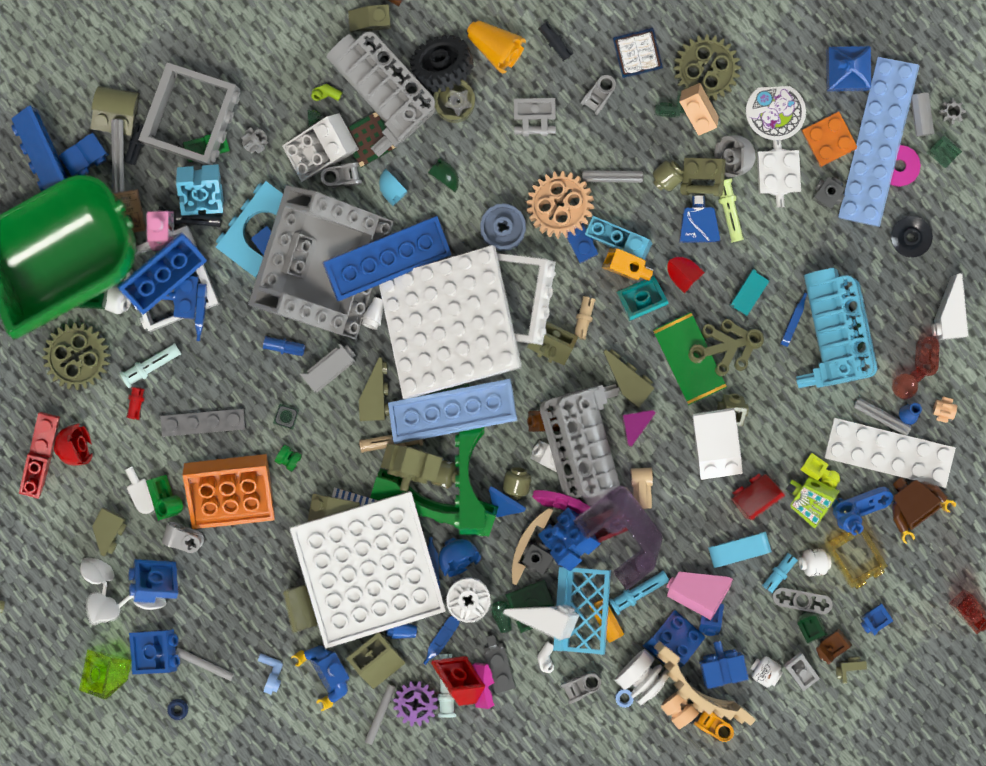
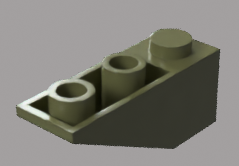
M605 349L603 352L622 396L639 408L654 390V387L651 386L653 382L645 375L640 377L636 374L637 369L629 362L626 364L622 363L619 360L621 356L614 350L607 351Z
M378 358L359 399L360 421L386 420L385 416H389L388 403H385L384 396L388 395V383H384V374H387V362H383V358Z

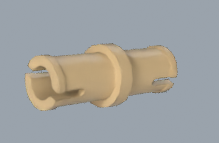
M583 296L580 312L576 315L578 320L574 335L578 336L579 339L586 340L589 322H592L593 319L591 314L596 299Z

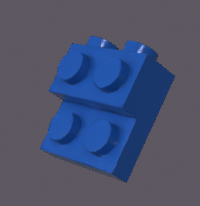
M134 560L133 568H129L128 579L133 580V583H130L129 596L134 597V602L155 603L156 598L177 599L176 562Z
M174 629L129 633L132 675L177 671V667L180 665V658L176 655L175 646L178 645V636L174 634Z

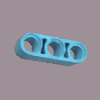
M766 532L739 538L736 541L732 540L721 543L718 546L708 547L714 568L772 552Z

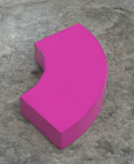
M534 490L532 497L544 507H554L564 511L569 507L578 514H589L590 506L573 497L551 491Z

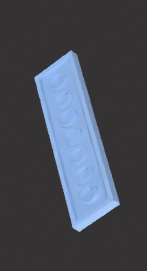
M878 57L856 143L857 149L854 152L844 192L845 197L842 200L838 218L880 227L919 70L918 64Z

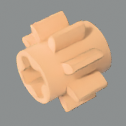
M942 397L941 400L935 401L932 414L937 416V421L946 423L948 419L953 420L955 418L957 405L952 404L954 399Z

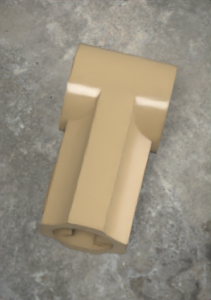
M631 468L634 509L652 508V468Z

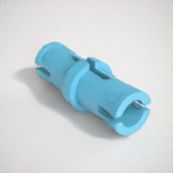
M786 554L780 564L772 569L773 573L762 584L765 589L768 588L770 593H773L780 582L787 578V573L798 562L795 557L791 559V554Z

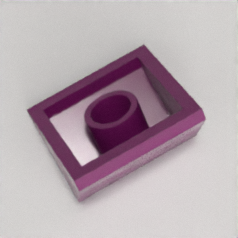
M651 410L621 415L626 445L629 447L633 446L656 412Z

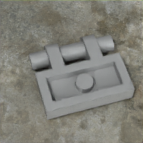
M555 98L514 99V121L522 120V126H514V135L528 137L529 134H541V136L556 134V126H547V120L556 119ZM529 120H541V126H529Z

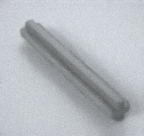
M113 119L111 121L112 193L124 191L122 119Z

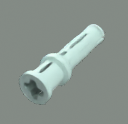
M174 343L142 363L136 362L132 368L119 373L127 387L131 388L133 383L142 378L146 379L148 373L181 355V352Z
M439 654L440 659L452 658L453 654ZM440 678V694L437 696L440 704L438 717H456V713H454V698Z

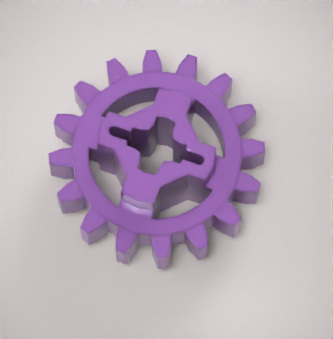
M410 681L409 687L403 684V691H396L399 698H394L393 701L398 703V705L394 706L393 709L399 710L397 718L404 717L402 723H406L409 720L410 726H413L414 722L421 726L422 720L429 723L428 716H435L432 709H438V706L433 702H436L438 698L432 697L435 692L434 689L427 690L429 684L422 687L421 681H418L417 685ZM414 690V694L409 698L403 697L407 692ZM421 692L428 696L429 702L422 698ZM415 698L418 699V703H421V706H418L417 709H414L413 705L409 703L413 702ZM402 705L409 709L410 716L404 712ZM428 710L423 716L417 717L420 711Z

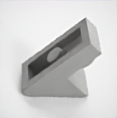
M801 652L783 665L803 691L820 679Z

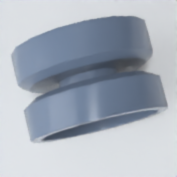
M497 204L489 208L483 215L480 223L481 236L488 246H495L498 251H510L517 247L523 240L526 232L525 219L522 213L514 206L508 204ZM502 224L507 226V230H503V232L499 230V226Z

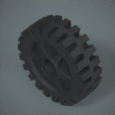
M442 35L441 39L437 36L434 37V41L429 39L426 41V45L422 43L419 46L420 50L416 49L414 51L415 55L411 56L410 66L413 76L429 92L431 90L438 92L439 89L443 92L446 91V87H449L451 90L454 88V84L459 86L462 84L461 80L465 81L468 78L467 75L472 73L471 69L474 67L473 57L468 45L460 37L457 36L455 38L454 35L449 37Z

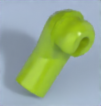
M323 84L312 90L311 98L314 101H320L331 97L339 101L343 92L328 84Z

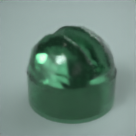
M307 110L309 127L322 120L316 119V117L322 116L319 111Z

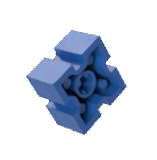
M568 507L556 518L558 523L555 526L549 524L538 536L544 545L551 549L550 553L557 564L571 571L582 561L580 556L584 553L589 555L600 545V542L593 532L587 529L589 526L582 516Z
M721 641L713 643L716 655H705L703 660L699 661L704 685L707 689L749 680L743 654L735 649L723 651Z

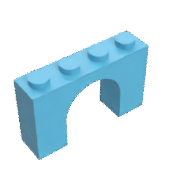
M267 181L264 184L260 183L253 192L255 196L251 201L248 199L241 207L242 213L239 217L235 216L228 224L230 229L226 234L222 233L216 240V248L255 278H257L263 257L248 245L245 239L246 225L253 216L259 213L266 212L277 215L283 196L279 190Z

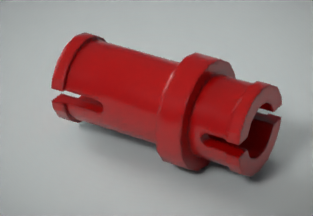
M131 387V395H128L130 401L126 418L140 420L141 405L145 400V397H143L145 389Z

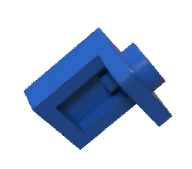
M880 603L861 616L863 622L860 624L867 634L870 632L875 636L879 630L893 622V619L883 604Z

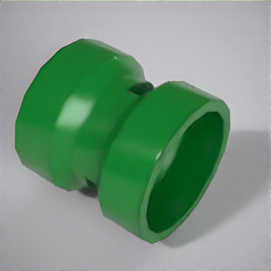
M284 444L274 462L279 465L283 464L287 470L293 472L302 454L293 452L289 446Z

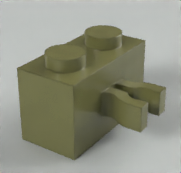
M546 321V335L544 334L543 345L529 343L527 348L538 353L537 357L539 358L542 355L549 358L548 362L550 363L554 361L565 365L578 336Z

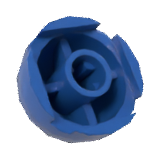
M452 538L447 540L439 553L440 568L444 576L448 573L449 577L457 576L467 571L465 567L472 562L476 565L481 560V555L476 546L466 539L456 540Z

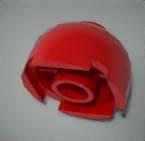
M78 423L63 428L55 439V454L67 465L81 466L88 464L93 457V453L89 454L87 442L92 444L89 432L84 426L80 427Z

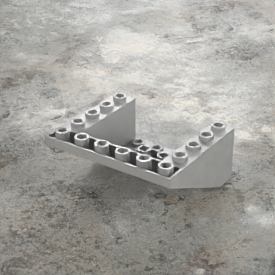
M286 185L248 305L356 340L372 288L337 301L322 262L389 235L393 221L321 193Z

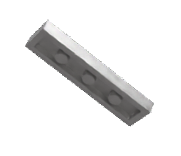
M244 409L160 416L162 437L245 429Z

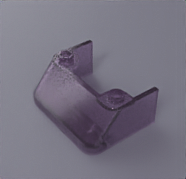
M616 487L573 520L587 539L602 527H605L610 533H617L627 527L642 549L613 571V574L626 590L655 568L663 535L627 487Z

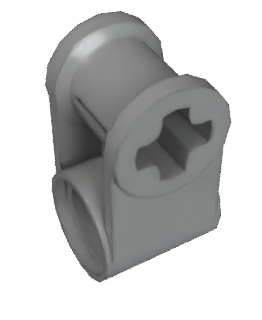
M610 75L601 76L580 104L588 106L595 111V115H598L615 90V79ZM604 80H609L612 83V88L608 91L603 90L600 86Z
M348 163L324 169L321 173L322 183L328 188L362 184L358 176L357 167L359 163ZM327 173H334L336 175V180L333 183L325 181Z
M167 522L162 539V544L165 546L177 548L188 553H195L203 545L204 536L200 531L188 528L177 522Z
M591 671L562 683L560 686L564 688L569 698L568 703L572 704L596 692L601 686L599 674ZM592 676L598 680L595 687H589L586 684L588 677Z

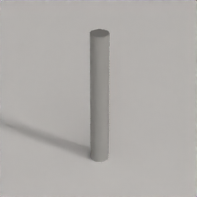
M181 648L176 649V655L229 681L232 680L234 673Z
M391 684L387 685L365 739V742L370 745L374 742L396 688Z

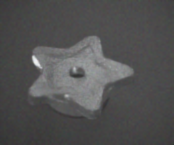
M450 90V100L445 104V107L453 108L457 116L461 114L463 109L471 108L472 105L467 100L468 91L465 90L458 93Z

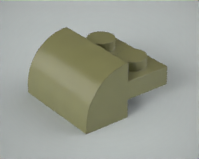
M98 86L91 110L93 112L90 129L111 132V121L113 119H122L123 135L132 136L140 93Z

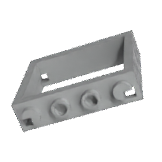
M167 62L139 141L145 145L204 165H213L216 158H219L220 152L218 150L220 144L226 139L227 132L225 130L227 125L232 122L234 116L233 108L240 100V89L234 84ZM178 74L227 90L204 155L154 139Z

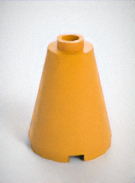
M483 21L472 22L467 29L468 38L502 74L507 72L505 70L507 66L511 68L514 66L524 50L521 45L522 42L526 43L525 38Z

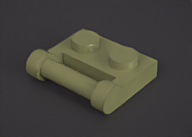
M684 158L683 182L680 187L681 195L693 193L722 196L726 160ZM692 180H715L714 186L691 185Z

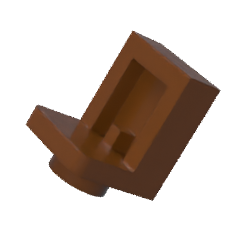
M540 411L528 412L527 425L529 432L545 431ZM556 417L550 418V421H551V420H557V418H556ZM555 423L552 427L553 431H560L559 425Z
M837 629L823 639L816 647L820 659L826 661L829 665L836 657L849 649L852 644L842 631Z

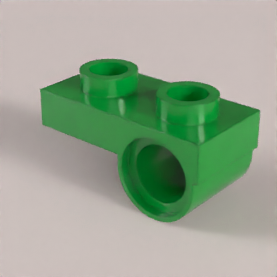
M167 475L146 481L158 521L182 512L183 502L179 496L172 494Z

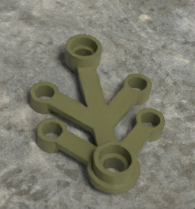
M725 319L721 323L720 329L722 332L716 330L713 325L706 324L701 330L702 336L705 338L712 337L722 343L706 348L702 345H694L689 350L688 357L692 362L700 363L707 356L726 351L721 363L715 368V372L719 376H725L728 373L729 365L737 348L745 346L741 357L734 363L736 370L743 371L748 366V359L753 349L760 348L764 343L763 334L759 330L750 329L746 331L735 325L730 319ZM724 324H729L730 329L725 328ZM705 329H710L711 334L706 333ZM733 332L741 338L735 340L724 333ZM750 337H754L756 339V343H753L750 340ZM693 353H698L699 358L694 357ZM738 362H743L744 367L739 366ZM719 367H724L725 372H721Z

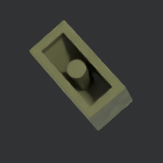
M389 4L366 6L348 11L350 32L391 29Z

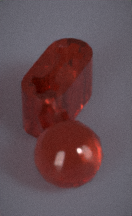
M923 337L917 341L915 369L910 374H900L893 380L892 390L898 398L906 400L914 397L918 391V383L925 376H932L938 371L940 345L935 337ZM928 343L931 345V349L925 348L924 345ZM923 365H930V369L923 368Z

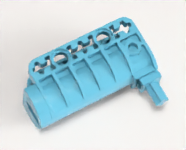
M835 268L804 275L822 363H819L820 368L813 369L814 373L796 376L798 388L813 385L820 388L874 376L878 368L859 281L850 276L839 277L838 270ZM848 282H852L853 286L849 288L850 291L845 289V286L848 285ZM856 301L857 309L851 312L849 305L851 302ZM857 323H860L861 327L858 328V331L854 330ZM864 342L866 344V349L864 352L860 353L858 351V345L859 343ZM867 356L869 357V358H864V360H862V361H861V359H859V357H867ZM865 364L870 365V368L867 369V372L862 370V367H865Z

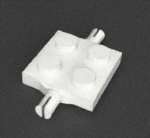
M773 140V150L757 152L759 194L776 195V208L785 207V194L801 192L799 150L788 151L782 149L781 140Z

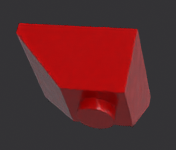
M467 656L432 660V666L459 706L477 703L486 686Z

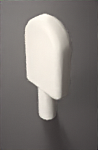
M133 466L126 469L125 471L131 481V485L127 486V490L136 509L142 514L153 512L154 506L146 479L139 480Z

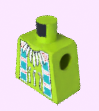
M808 477L803 486L792 479L785 489L796 496L790 505L791 508L814 528L819 524L840 492L811 477Z

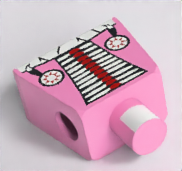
M173 211L147 212V242L152 251H160L174 239Z

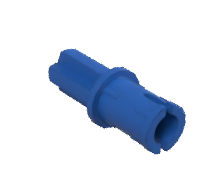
M265 336L263 349L278 351L281 354L288 353L303 356L305 345L286 341V338L281 340Z

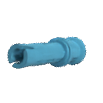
M661 571L635 588L623 590L621 595L614 599L610 598L609 603L618 616L620 611L629 606H635L637 600L668 583L669 579L666 573Z

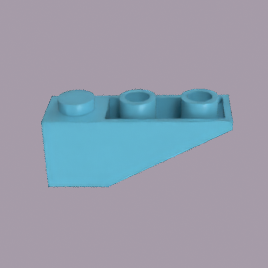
M595 216L592 217L585 233L586 236L611 248H618L644 260L653 244L648 238Z

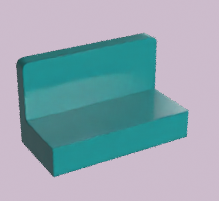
M754 269L751 270L730 303L731 307L745 316H748L769 283V280L756 273L757 271Z

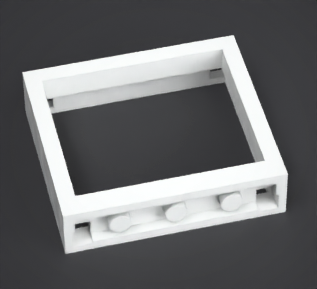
M188 226L173 231L174 239L183 233L196 246ZM148 242L136 246V255L151 250ZM203 264L196 272L201 284H207L206 297L208 301L206 302V310L220 303ZM132 268L127 274V278L134 273ZM149 310L140 317L144 329L147 328L150 332L184 319L174 318L173 315L154 323Z
M497 253L498 261L540 266L529 336L514 335L518 342L543 345L544 334L546 335V320L549 317V301L553 294L552 283L556 274L554 272L556 262L547 259Z

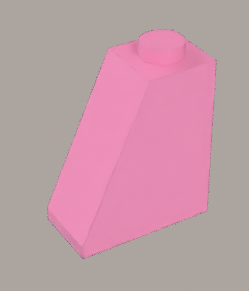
M679 572L676 578L671 577L666 588L669 589L667 597L711 620L730 589L733 579L724 576Z

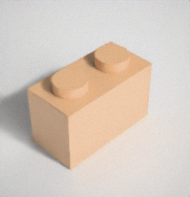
M698 83L682 90L679 102L698 136L717 128L719 116L702 85Z

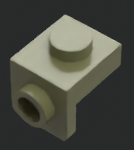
M860 656L848 657V661L839 662V667H836V677L840 679L842 684H847L846 671L867 670V663L865 660H861Z

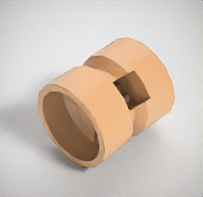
M675 692L660 707L667 716H672L671 721L679 730L696 718L699 712L692 706V703L688 704V700H684Z

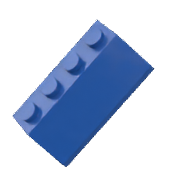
M30 105L11 118L14 123L11 125L16 137L20 136L22 141L20 147L24 155L28 154L31 160L28 163L33 174L37 173L39 177L37 184L41 192L68 178L38 111Z
M181 233L117 288L144 315L207 262V260L191 240Z

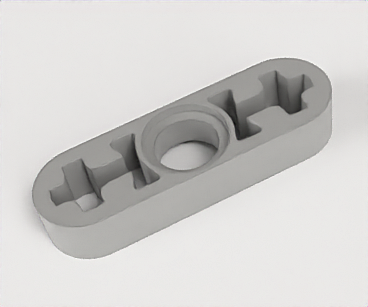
M783 587L775 589L772 593L773 602L781 607L827 614L833 606L832 600L828 596ZM784 591V595L791 597V592H794L793 605H789L790 600L785 599L780 603L776 595ZM799 595L807 596V605L803 607L798 606L796 603L797 597ZM812 596H815L814 601L817 602L825 599L828 607L820 610L819 606L813 605V609H809L812 604Z

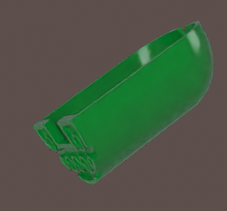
M86 175L66 178L0 215V318L7 335L13 339L25 336L114 287L131 270L136 255V242L132 230L134 225L129 216H126L124 212L126 207L121 199L117 200L111 190L99 179Z

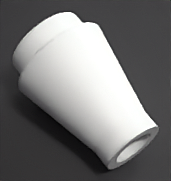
M373 298L362 316V325L377 330L378 326H381L384 308L382 299Z

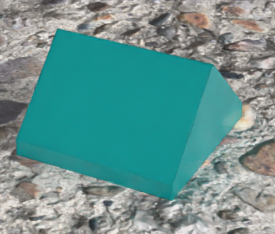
M652 276L649 281L643 280L616 292L629 321L669 304L655 276Z

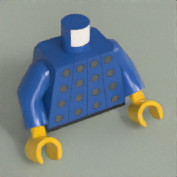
M316 646L305 652L300 650L291 657L298 659L299 662L295 664L297 667L310 660L323 683L328 696L316 701L317 704L323 703L324 707L321 711L332 707L333 703L347 694L349 676L335 652L325 649L324 646Z

